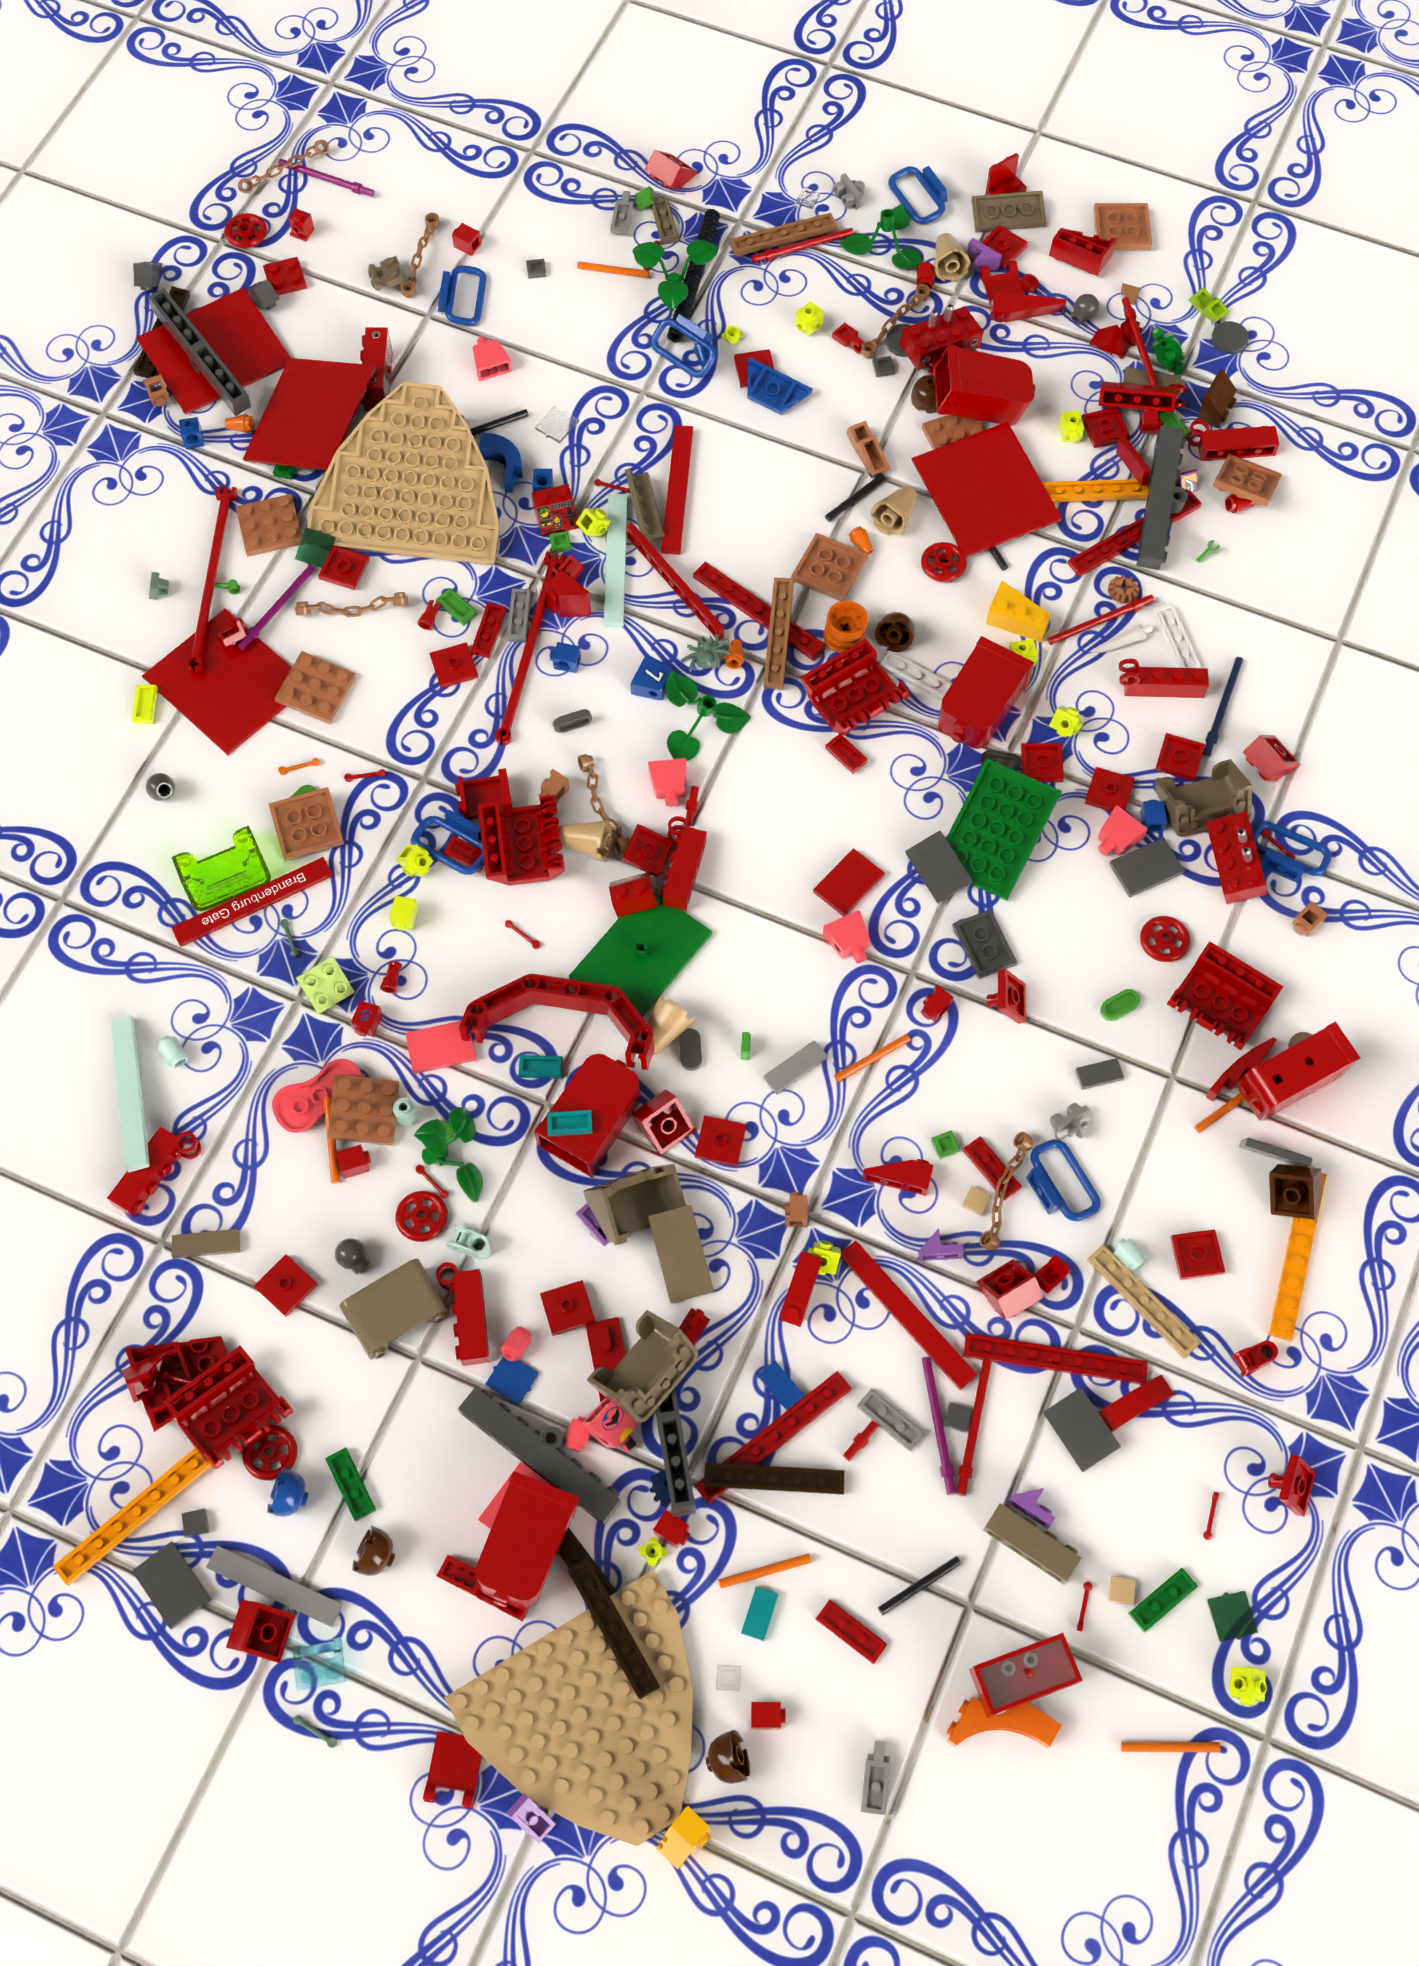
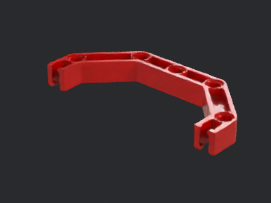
M539 974L524 975L470 1002L459 1025L463 1041L470 1040L471 1037L468 1035L472 1029V1032L475 1034L476 1043L482 1044L489 1026L533 1004L607 1015L628 1042L625 1052L627 1067H635L636 1063L633 1060L636 1054H639L638 1058L641 1060L642 1069L648 1070L655 1049L652 1029L619 987Z

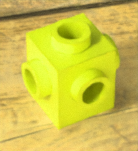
M811 301L803 308H799L795 314V326L799 331L804 332L808 336L817 331L823 324L824 310Z
M585 508L576 524L587 536L592 537L602 536L607 531L611 521L606 517V513L602 509Z
M1061 705L1057 708L1049 726L1057 730V734L1063 737H1071L1075 733L1078 734L1082 728L1083 722L1081 720L1083 716L1079 714V710Z
M407 844L395 859L403 867V872L410 877L424 876L430 870L429 866L433 863L427 850L413 844Z
M827 1241L814 1242L813 1248H808V1253L823 1257L818 1274L825 1275L829 1273L836 1275L841 1249Z
M1231 1667L1230 1697L1239 1699L1242 1705L1255 1706V1701L1265 1702V1693L1267 1691L1265 1682L1266 1671L1253 1667Z

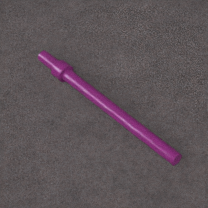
M279 159L278 164L283 166L287 164V160ZM302 165L293 168L286 167L350 189L353 193L359 195L362 193L370 197L374 196L373 189L364 187L358 182L352 183Z
M308 565L255 626L250 627L246 631V637L237 644L238 648L244 650L251 641L257 639L260 635L259 632L315 571L312 565Z
M923 1357L921 1358L941 1461L940 1473L941 1477H944L947 1495L956 1494L953 1479L955 1472L953 1465L950 1464L931 1358Z

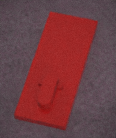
M618 1317L596 1321V1323L586 1326L594 1370L599 1367H606L612 1372L626 1355ZM599 1392L600 1402H602L606 1397Z

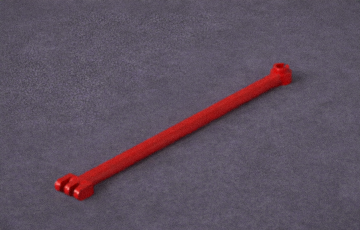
M217 487L215 496L217 500H220L192 654L186 661L188 670L194 674L195 671L197 674L200 673L204 667L201 657L229 504L230 501H236L237 487H232L231 493L229 487H224L223 493L222 487Z
M546 551L544 565L548 566L502 726L495 733L496 742L501 745L502 739L503 746L508 745L512 740L510 730L547 605L545 583L555 575L551 570L553 566L559 568L565 561V554H561L560 560H558V553H554L552 559H550L551 552Z

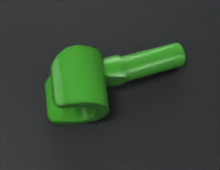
M1215 540L1209 541L1208 548L1196 559L1197 562H1201L1211 552H1218L1220 545L1215 549H1211L1210 547Z
M234 579L229 580L228 583H215L214 588H226L230 594L234 595L240 593V586Z

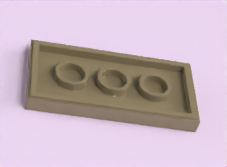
M1042 191L971 197L975 233L993 231L998 225L1003 226L1007 230L1046 227Z
M687 1205L648 1216L670 1303L714 1292L692 1206Z

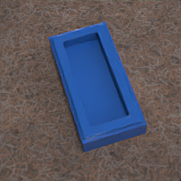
M776 1361L758 1374L761 1382L786 1411L805 1396Z

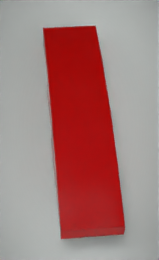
M1272 1037L1237 1059L1218 1078L1205 1097L1213 1102L1223 1086L1232 1090L1242 1075H1245L1251 1069L1261 1064L1277 1039Z
M447 1555L436 1575L445 1582L523 1622L530 1609H519L508 1604L507 1607H502L493 1602L494 1598L486 1596L479 1591L476 1584V1568L450 1555Z

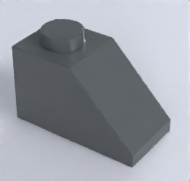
M133 263L134 286H140V290H152V287L158 286L162 263Z
M268 279L259 281L246 289V292L259 309L266 308L269 310L277 305L275 302L280 299Z

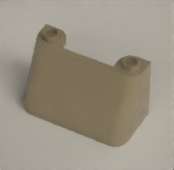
M1231 759L1217 763L1212 769L1211 778L1175 787V782L1171 777L1155 779V791L1159 800L1165 802L1166 816L1177 836L1184 837L1208 830L1206 821L1247 811L1248 816L1251 813L1252 784Z
M675 1164L646 1168L583 1191L585 1200L609 1242H614V1245L626 1243L631 1233L650 1227L648 1216L686 1206Z
M419 1259L408 1261L349 1296L339 1305L370 1360L383 1357L387 1353L386 1350L390 1342L425 1321L439 1323L449 1313Z
M648 1310L643 1313L636 1324V1332L641 1338L611 1372L606 1367H599L587 1378L592 1387L638 1422H644L651 1417L698 1359L697 1349L680 1328Z

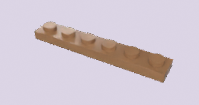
M830 212L731 238L730 246L735 257L837 231V224Z
M774 577L763 683L764 689L784 690L794 578Z

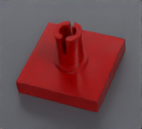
M1007 969L998 970V993L986 996L989 999L986 1000L988 1007L998 1006L999 1011L1016 1023H1026V983Z
M1291 1454L1285 1476L1271 1473L1269 1477L1273 1478V1480L1268 1479L1269 1488L1281 1489L1279 1500L1295 1515L1305 1517L1316 1472L1300 1456Z

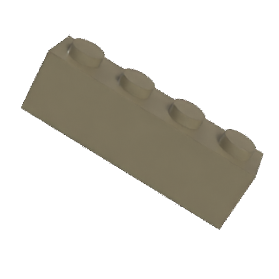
M1000 1503L983 1531L1064 1585L1082 1558L1077 1555L1078 1551L1068 1544L1064 1546L1057 1541L1058 1538L1051 1532H1043L1038 1529L1037 1524L1030 1518L1025 1517L1023 1519L1017 1515V1510L1012 1506Z

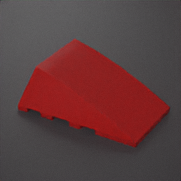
M221 1336L192 1339L188 1342L178 1343L176 1341L164 1345L155 1346V1344L140 1348H125L130 1367L166 1353L155 1387L156 1394L142 1399L154 1432L174 1420L163 1401L186 1385V1383L171 1379L163 1380L161 1373L168 1371L171 1375L193 1380L228 1354Z

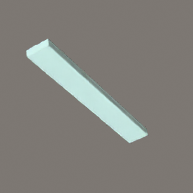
M608 494V519L611 522L607 527L604 627H624L627 494Z
M131 1015L111 1020L125 1167L129 1173L150 1167L134 1018Z

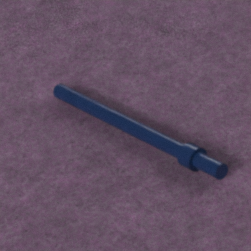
M1242 657L1235 658L1213 725L1205 739L1204 756H1210L1214 745L1217 744L1218 732L1243 662Z

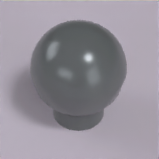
M1092 294L1079 296L1074 304V311L1070 315L1072 320L1082 325L1085 320L1095 317L1099 311L1098 299Z
M156 773L147 780L146 791L156 801L167 800L174 793V782L167 774Z
M347 1238L337 1245L335 1259L343 1268L352 1269L357 1275L370 1264L365 1258L366 1250L364 1245L359 1240Z

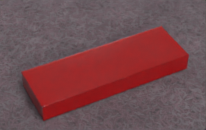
M1125 436L1119 437L1117 455L1141 486L1147 485L1151 469Z
M487 603L471 648L472 655L485 658L491 657L507 611L506 606Z
M980 1136L964 1147L963 1152L990 1185L996 1189L998 1180L1002 1177L1007 1167ZM1013 1175L1008 1181L1004 1201L1022 1188V1185ZM1000 1184L998 1192H1002L1004 1184Z
M830 1599L815 1618L817 1622L872 1664L876 1662L887 1646L886 1642Z

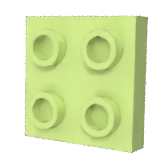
M333 956L295 977L317 1014L355 993Z

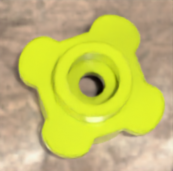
M731 325L725 329V333L721 335V338L730 342L731 345H735L738 339L743 337V332L737 326Z
M651 1537L645 1546L639 1548V1554L648 1560L649 1566H655L661 1557L667 1555V1549L661 1547L656 1537Z

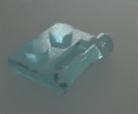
M341 1637L334 1638L332 1642L301 1647V1645L293 1646L297 1691L346 1682ZM334 1651L335 1658L308 1663H303L302 1661L305 1656Z

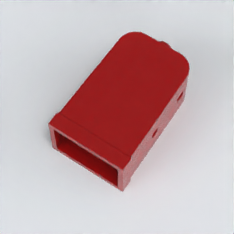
M948 344L933 368L937 414L953 415L997 424L1008 421L1009 425L1012 426L1019 421L1034 399L1035 384H1033L1032 370L1025 362Z
M981 636L976 643V647L942 699L938 719L940 731L951 737L955 742L963 743L971 748L980 749L985 747L1021 693L1027 688L1034 662Z
M1335 1021L1319 1032L1251 1069L1240 1079L1236 1086L1258 1120L1262 1121L1323 1086L1341 1078L1360 1059V1056Z
M603 1054L589 1056L548 1113L591 1110L593 1134L548 1137L546 1115L534 1131L537 1146L593 1178L598 1171L599 1165L640 1103V1086L636 1073L628 1069L627 1065L620 1060L614 1061Z
M513 1471L509 1480V1486L476 1565V1584L479 1591L486 1596L494 1598L493 1602L502 1607H507V1604L519 1609H528L534 1606L539 1600L572 1519H574L580 1497Z

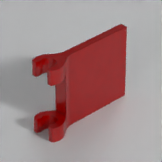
M1016 260L1008 262V273L990 276L988 265L980 267L981 272H979V276L984 284L990 306L994 291L1024 294L1023 288L1020 285Z
M437 1731L428 1779L423 1794L424 1802L434 1803L436 1789L443 1788L464 1792L463 1808L473 1809L482 1755L466 1741L464 1735Z

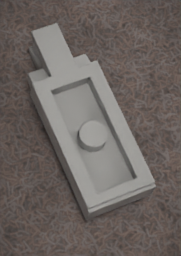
M623 191L622 200H616L610 227L611 234H629L634 209V202L631 201L630 191Z
M875 1741L874 1753L867 1755L861 1812L886 1815L891 1763H889L890 1757L884 1756L885 1742Z

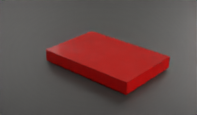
M853 848L813 889V893L844 917L884 877L885 872Z

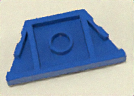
M749 357L747 399L781 415L812 394L813 388Z

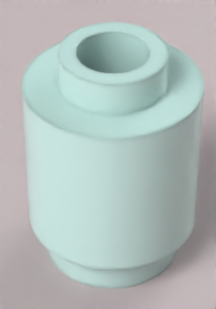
M166 1036L159 1041L157 1050L169 1066L176 1069L187 1062V1053L176 1037Z
M401 1098L394 1103L393 1112L396 1120L401 1125H411L416 1121L417 1111L410 1099Z
M1123 1238L1114 1246L1116 1250L1113 1254L1127 1269H1131L1133 1272L1138 1270L1147 1261L1144 1258L1145 1254L1131 1239L1126 1241Z

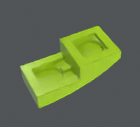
M1204 287L1189 299L1190 303L1200 313L1215 323L1230 312L1219 298L1214 300Z

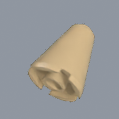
M943 233L936 240L935 273L942 281L951 280V282L962 279L969 271V256L950 233Z
M904 486L876 503L870 513L874 518V526L886 535H899L903 532L917 500L916 491L910 486Z
M611 821L562 825L560 828L561 844L601 862H607L606 858H611L615 848L616 835H612V829H615V825Z
M660 995L647 1023L653 1031L655 1042L653 1054L655 1055L695 1021L693 1017L689 1020L688 1016H686L688 1012L669 998L665 1002L663 995Z

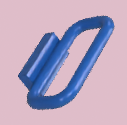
M929 165L923 168V173L916 167L908 166L891 175L888 181L890 190L899 202L903 204L907 213L916 223L928 224L943 215L945 211L944 203L947 202V189ZM907 174L915 175L936 203L938 209L926 217H920L895 184L896 180Z
M466 265L455 267L451 275L450 272L443 271L438 312H444L446 318L454 324L476 325L481 319L487 281L484 271ZM459 273L474 274L479 277L473 318L457 317L452 314Z
M680 314L676 320L672 318L662 320L652 335V349L692 377L702 378L706 376L716 359V349L711 344L714 336ZM667 326L673 327L708 350L709 357L701 370H695L659 346V337Z
M448 810L444 815L445 819L438 816H429L421 821L412 834L413 845L424 848L429 852V856L461 874L472 875L482 868L484 856L480 826L451 810ZM437 824L480 848L482 853L472 866L466 867L421 842L420 836L429 825Z
M1269 821L1257 823L1252 830L1257 852L1264 855L1261 861L1262 868L1298 883L1303 873L1320 876L1327 871L1332 854L1324 844ZM1263 829L1271 830L1321 852L1323 859L1320 866L1313 868L1260 845L1257 840Z
M1052 1139L1033 1148L1030 1160L1034 1168L1028 1173L1026 1179L1048 1215L1059 1208L1067 1219L1078 1222L1096 1214L1101 1207L1100 1197L1069 1147L1061 1140ZM1052 1148H1057L1062 1152L1092 1201V1205L1089 1208L1078 1213L1072 1212L1042 1165L1039 1159L1041 1153Z

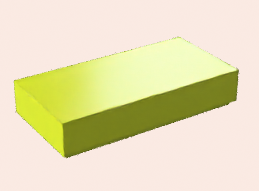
M136 685L132 722L134 724L154 723L158 690L156 685Z

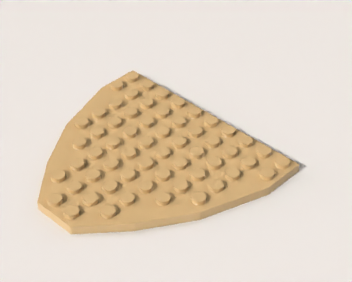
M402 382L367 413L337 449L310 504L305 538L306 544L333 547L335 545L352 550L495 566L500 524L489 469L468 424L442 386Z
M651 1570L610 1596L661 1687L642 1700H639L589 1609L444 1697L466 1741L520 1793H525L531 1800L580 1827L635 1846L642 1844L673 1824L681 1814L692 1754L693 1685L678 1612L654 1570Z

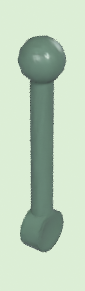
M283 919L280 925L284 928L292 950L291 956L297 957L299 951L295 949L288 928L289 922L287 919Z
M296 1715L293 1718L295 1725H301L327 1742L328 1747L334 1748L337 1745L335 1738H329L303 1721L300 1715Z

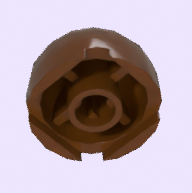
M925 375L919 378L913 385L911 393L913 406L919 411L920 409L926 410V413L929 414L937 413L934 375Z
M891 612L884 615L879 620L875 629V639L878 644L888 647L887 650L892 652L905 651L912 644L915 637V626L912 620L901 612Z
M371 1525V1530H367L356 1553L359 1560L358 1562L353 1560L352 1571L366 1576H374L381 1573L385 1566L390 1567L395 1558V1554L392 1553L393 1543L385 1531Z
M735 1730L725 1732L716 1737L711 1742L708 1757H706L708 1770L713 1772L715 1777L721 1782L728 1784L748 1780L746 1777L750 1776L747 1749L742 1751L739 1743L743 1742V1739Z

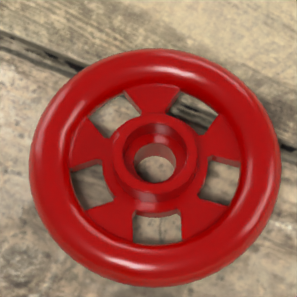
M239 214L227 222L224 229L225 238L235 247L251 248L264 240L267 234V225L261 217L255 214ZM259 225L260 229L255 230L254 226ZM234 226L238 227L237 231H232ZM253 235L256 236L255 238H253V239H251V240L248 239V238H251ZM237 236H239V237L242 238V239H241V240H237V239H235V238H236Z
M938 542L925 549L921 556V567L924 573L931 579L939 582H950L958 579L964 573L967 567V559L958 546L948 542ZM938 550H945V552L937 553ZM954 554L958 557L956 561H953L952 558ZM929 558H935L934 564L928 563ZM953 566L957 569L954 572L949 571ZM937 568L938 570L943 571V573L939 574L935 572V569Z
M1158 916L1150 919L1142 927L1140 943L1143 950L1151 958L1160 962H1173L1182 958L1187 953L1190 947V934L1185 925L1179 920L1169 916ZM1160 925L1162 929L1155 932L1153 927ZM1170 926H1173L1178 930V932L1174 934L1168 928ZM1162 936H1167L1169 940H1164ZM1154 937L1156 945L1151 946L1148 938ZM1176 939L1182 941L1180 948L1174 946ZM1161 948L1170 949L1169 954L1161 953Z
M416 1191L407 1195L399 1203L395 1214L396 1226L400 1233L407 1239L416 1242H425L437 1237L444 1230L448 1220V1209L445 1202L437 1194L430 1191ZM424 1200L433 1202L430 1208L422 1205ZM413 1202L416 1207L410 1213L406 1209ZM433 1212L439 1213L438 1221H432ZM419 1213H425L423 1218L417 1217ZM411 1218L414 1224L411 1228H408L405 1224V1221ZM429 1225L430 1231L420 1233L419 1227Z
M269 1425L270 1430L268 1432L261 1430L263 1435L257 1440L262 1442L258 1452L252 1450L256 1441L248 1447L243 1446V1464L246 1470L257 1479L265 1481L275 1480L282 1467L291 1470L296 1461L298 1451L296 1440L287 1429L278 1425ZM269 1434L278 1435L277 1442L267 1441ZM287 1445L288 1454L281 1455L280 1446ZM272 1448V1455L266 1456V1450ZM257 1458L264 1463L260 1469L253 1463ZM279 1460L281 1467L272 1471L270 1464H274Z

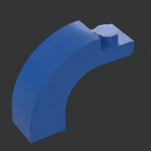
M481 432L479 450L484 460L497 461L506 467L504 475L505 493H513L514 486H517L518 478H523L522 461L517 447L503 436Z

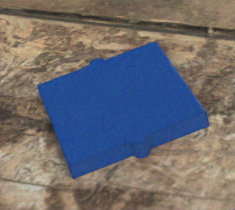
M502 1357L497 1366L493 1367L494 1371L485 1385L519 1405L526 1393L531 1391V1385L539 1372L521 1361H508Z

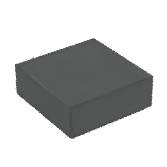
M544 259L526 260L528 279L546 277Z
M891 356L873 358L872 364L876 377L894 375L895 370Z
M950 1402L943 1426L965 1433L972 1409Z
M205 1508L181 1513L185 1538L209 1533L207 1510Z

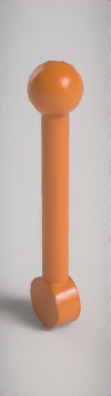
M313 758L312 761L286 768L281 766L278 771L281 775H285L287 771L309 765L317 766L320 760Z

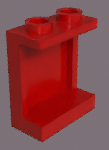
M506 768L498 769V776L463 781L462 776H458L459 783L455 784L456 794L461 796V801H458L459 813H463L465 819H479L478 804L498 802L500 809L512 808Z

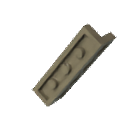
M630 468L626 469L625 474L639 530L649 542L665 536L650 475L648 472L634 476Z

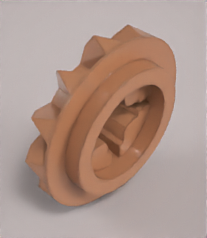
M1125 575L1122 577L1116 576L1108 585L1110 597L1119 603H1129V601L1136 599L1140 590L1138 582L1133 581L1132 577H1125ZM1122 585H1125V587L1127 588L1125 594L1123 589L1121 588Z

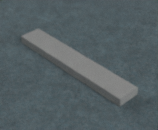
M220 1546L216 1547L206 1566L207 1569L332 1628L344 1606Z

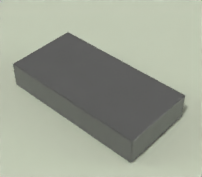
M1118 1058L1078 1067L1075 1070L1082 1090L1124 1079Z

